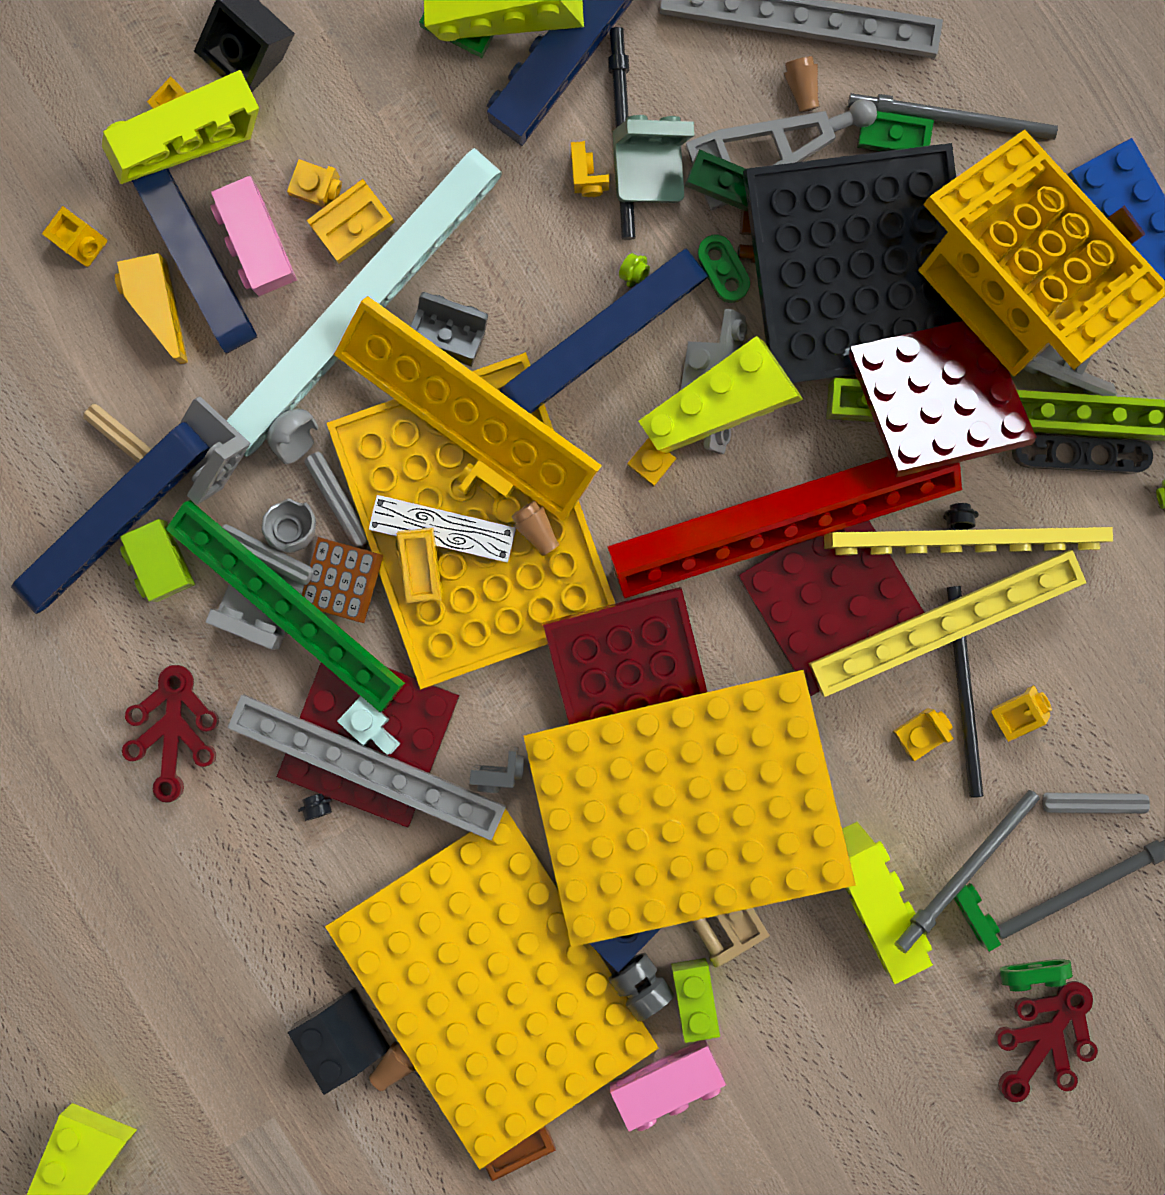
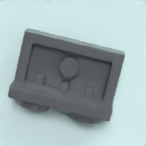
M422 292L419 297L418 310L410 327L458 362L472 367L486 333L488 314L481 312L475 307L449 301L443 296Z
M511 747L508 755V767L474 765L470 772V784L478 785L477 791L487 793H499L501 787L513 788L516 779L522 780L525 756L518 755L519 747Z

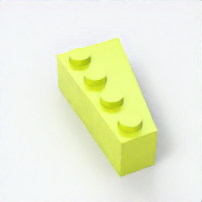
M424 0L425 27L442 41L584 27L583 0Z
M238 70L127 121H118L111 124L103 131L102 148L120 184L251 139L259 106L241 70Z
M756 336L638 422L657 450L668 453L709 437V435L730 429L740 425L742 422L763 416L778 408L804 399L764 341Z
M858 822L843 828L856 886L847 887L845 890L849 895H852V898L849 900L862 924L866 925L864 930L884 970L892 982L897 984L933 966L928 952L932 951V947L924 934L920 936L907 953L901 952L894 943L911 925L910 919L916 913L910 902L904 903L899 894L904 891V887L896 872L890 873L885 864L890 861V857L882 842L878 841L875 843Z
M72 1103L58 1117L27 1195H90L137 1129Z

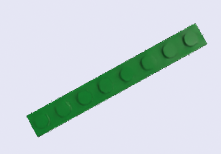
M191 500L181 505L166 528L170 534L381 713L387 708L405 684L399 677Z

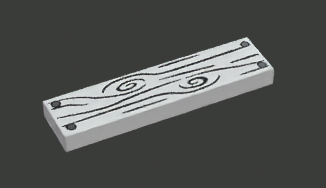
M377 495L369 530L397 536L396 533L402 530L434 527L436 546L508 563L516 531L515 527Z

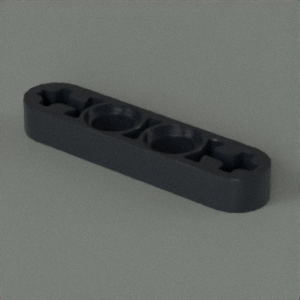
M1036 435L1037 438L1033 445H1031L1033 449L1043 450L1047 448L1046 442H1049L1050 445L1047 455L1038 454L1032 456L1031 461L1028 460L1027 454L1022 453V448L1024 447L1012 449V456L1015 462L1025 468L1135 474L1148 469L1153 461V451L1150 446L1145 442L1136 440ZM1060 444H1068L1073 449L1074 456L1071 462L1063 463L1056 457V449ZM1095 446H1103L1108 451V461L1104 465L1094 463L1091 458V452ZM1134 449H1136L1137 455H1142V461L1137 462L1135 466L1133 460L1121 459L1117 461L1118 454H1129L1134 452Z

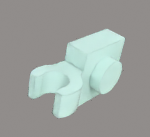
M361 696L337 721L363 746L372 739L388 755L392 754L400 745L383 728L389 718L384 713L376 710Z

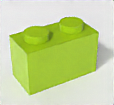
M157 519L120 536L123 546L120 547L121 554L128 566L133 565L138 578L134 579L136 588L142 598L147 597L150 602H159L196 585L175 537L166 530L169 525L168 522Z
M706 958L671 963L684 1042L688 1043L720 1037L710 971Z

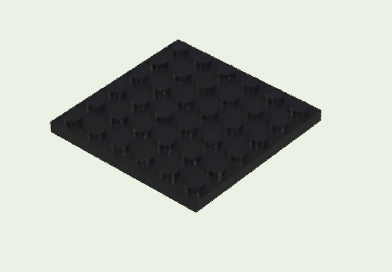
M952 143L747 168L743 171L766 346L792 383L856 374L848 355L852 346L963 321L918 271L948 233L923 204L929 196L956 178Z

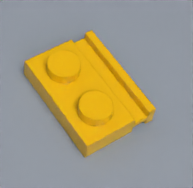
M364 179L360 180L307 220L338 264L395 223L392 216Z

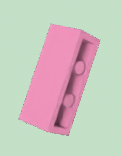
M247 176L212 191L211 194L215 204L210 205L217 223L219 225L225 224L229 236L224 237L231 256L239 257L243 268L239 269L238 273L246 290L252 288L258 296H261L297 281L257 184L252 177Z
M700 1040L610 1083V1093L628 1131L630 1132L636 1128L638 1131H643L655 1125L656 1119L667 1113L670 1116L682 1113L689 1107L688 1103L699 1098L708 1100L715 1097L721 1092L720 1088L726 1086V1083L707 1041Z

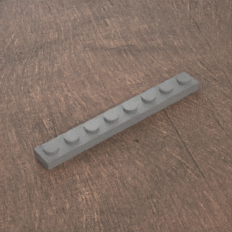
M662 0L660 14L928 58H935L938 54L943 19L826 0Z
M245 694L241 695L227 727L491 841L506 808L505 805Z

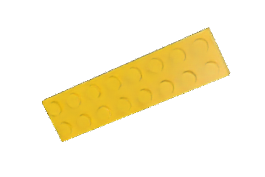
M369 296L360 302L333 355L564 522L602 465Z

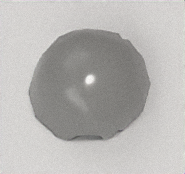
M304 409L290 410L280 414L270 426L267 433L269 447L285 465L294 463L301 458L314 444L310 434L311 428L318 429L314 417Z
M286 499L281 503L271 506L265 513L261 530L271 547L281 552L293 553L305 549L313 540L316 530V519L306 502L299 503L292 499Z

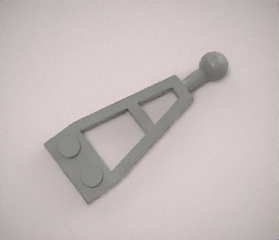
M859 99L851 105L848 112L828 119L826 111L720 129L686 142V149L692 164L699 149L731 162L724 143L772 135L781 159L774 165L802 162L832 143L836 138L834 132L851 125L859 128L872 125L877 117V108L872 101ZM817 126L820 136L792 153L784 132ZM704 194L710 211L728 205Z

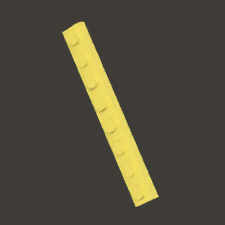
M1113 527L834 532L824 535V549H835L836 555H857V548H870L871 555L892 554V548L905 547L906 554L927 553V547H940V553H961L962 546H975V552L981 553L997 552V545H1009L1010 552L1031 551V545H1044V551L1066 550V544H1078V550H1100V543L1113 541Z
M1068 550L808 664L822 696L826 697L1086 584V580L1073 550Z

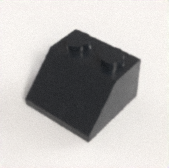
M215 0L194 52L222 78L241 70L251 92H253L283 60L295 33L259 0Z
M356 987L295 1022L287 1032L323 1095L357 1076L383 1056L390 1048Z

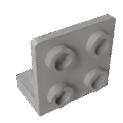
M201 397L193 399L180 424L187 422L210 447L205 458L194 467L197 471L191 479L194 484L187 494L196 505L224 488L251 444Z
M275 572L302 595L303 584ZM230 584L227 587L219 609H210L206 619L208 624L272 650L280 649L286 634L282 628Z

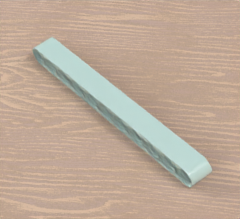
M474 148L462 158L226 420L251 443L244 454L245 457L253 454L267 439L268 430L276 418L286 411L293 410L339 359L333 354L360 302L369 296L385 308L495 186L502 172L478 150Z

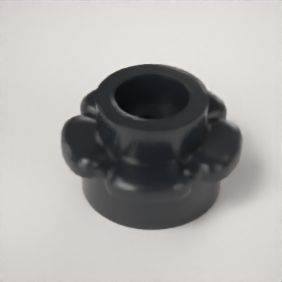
M955 503L950 505V510H947L943 515V519L947 520L948 529L969 530L976 526L975 518L979 516V513L974 511L968 503Z
M322 793L303 799L304 806L298 809V812L303 813L305 821L313 820L332 813L330 806L332 799H324Z

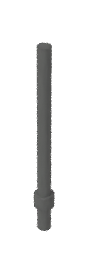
M850 93L848 100L849 108L859 99H868L875 104L877 111L1015 134L1026 130L1031 136L1055 140L1058 132L1057 125L893 100V96L878 94L877 97Z
M1027 791L924 910L919 909L910 919L911 925L894 943L901 952L907 953L922 934L927 935L936 925L935 919L1040 800V797L1034 791Z
M1155 840L1145 845L1144 850L998 925L1000 929L998 935L1003 940L1150 863L1156 865L1164 861L1165 840L1161 842Z

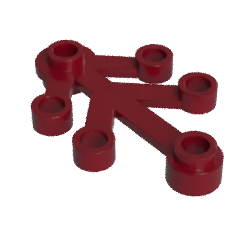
M181 665L166 667L159 675L158 689L140 704L128 707L125 712V719L128 724L140 726L148 721L149 713L167 700L166 715L138 739L130 740L122 747V755L126 760L131 762L138 761L145 756L146 750L164 735L161 776L153 783V794L159 801L165 803L177 800L184 791V783L176 775L179 737L193 752V761L196 765L206 767L213 764L216 760L215 749L210 745H206L181 716L182 702L195 714L196 725L202 731L214 730L219 724V716L215 711L209 710L193 692V675L189 669ZM173 676H177L181 681L178 689H173L170 686V679ZM136 708L141 710L143 715L139 722L134 721L132 718V712ZM205 714H209L213 718V724L210 727H205L202 723V717ZM132 744H136L139 747L140 752L137 757H133L129 753V747ZM202 749L210 753V760L206 763L202 762L199 758V753ZM164 782H168L172 786L170 795H165L161 791V785Z
M1070 981L1060 987L1057 995L1032 1000L1023 997L1017 1000L1014 1010L1017 1016L1024 1021L1034 1020L1038 1013L1057 1012L1050 1022L1014 1029L1001 1027L996 1031L995 1042L1005 1051L1014 1050L1019 1043L1037 1040L1018 1070L1007 1071L1000 1077L998 1087L1001 1094L1007 1100L1017 1103L1027 1098L1030 1092L1029 1081L1050 1050L1052 1051L1055 1067L1054 1083L1066 1092L1076 1088L1078 1078L1070 1070L1063 1033L1070 1020L1076 1038L1073 1045L1074 1054L1084 1062L1093 1061L1098 1054L1097 1046L1090 1040L1086 1014L1093 1005L1092 992L1086 985L1078 981ZM1079 994L1081 1002L1077 1006H1072L1070 1002L1072 996ZM1024 1004H1031L1032 1011L1028 1015H1022L1021 1008ZM1006 1033H1011V1042L1009 1044H1002V1036ZM1089 1044L1090 1052L1087 1055H1081V1047ZM1070 1074V1082L1062 1085L1060 1083L1061 1076ZM1015 1083H1020L1022 1086L1021 1091L1017 1094H1012L1011 1086Z

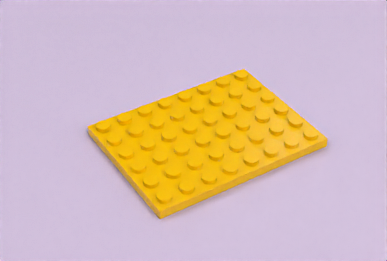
M525 352L472 372L499 391L509 381L530 366V362ZM395 399L326 423L371 551L383 555L379 574L420 689L547 645L543 622L615 604L579 501L564 522L544 508L554 536L559 543V546L544 556H541L539 551L517 529L508 563L436 546L442 599L406 603L397 536L369 530L377 495L514 527L513 525L515 524L511 516L534 500L517 487L508 499L501 494L495 499L479 487L483 482L480 479L476 481L467 495L458 490L461 485L458 477L469 463L475 466L478 459ZM545 404L531 413L554 430Z
M804 670L523 735L571 947L856 886Z
M506 808L492 841L475 833L468 832L325 926L479 1170L659 1049L643 1022H637L626 1006L627 997H620L609 982V977L612 974L599 953L590 944L571 947L559 891Z

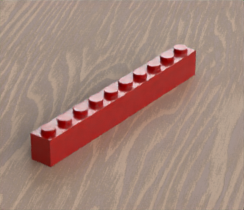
M887 456L607 547L625 599L963 490L960 463H954L895 477Z

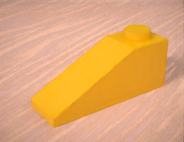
M159 253L118 261L119 273L115 274V283L119 294H124L126 300L172 358L180 364L188 363L167 260Z

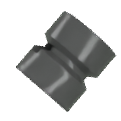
M646 952L632 958L619 972L615 971L609 977V982L618 995L628 998L626 1006L637 1022L643 1021L657 1013L674 997V992L664 978H657L655 976L657 968ZM644 979L645 983L636 989L634 986Z

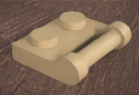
M753 908L717 916L732 941V944L724 948L706 918L691 921L710 952L711 956L709 959L715 968L727 963L770 936Z

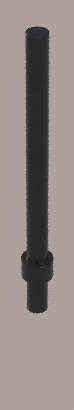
M622 27L610 29L611 56L608 57V69L613 78L615 129L629 117L626 73L630 71L629 56L625 54L624 28ZM620 201L622 239H635L634 202Z
M961 586L947 587L948 602L962 597ZM964 636L953 641L969 797L975 798L983 797L984 793L967 637Z

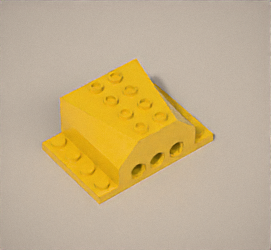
M1026 130L1017 134L929 196L923 204L948 233L918 271L1014 377L1050 345L1075 370L1165 297V280Z

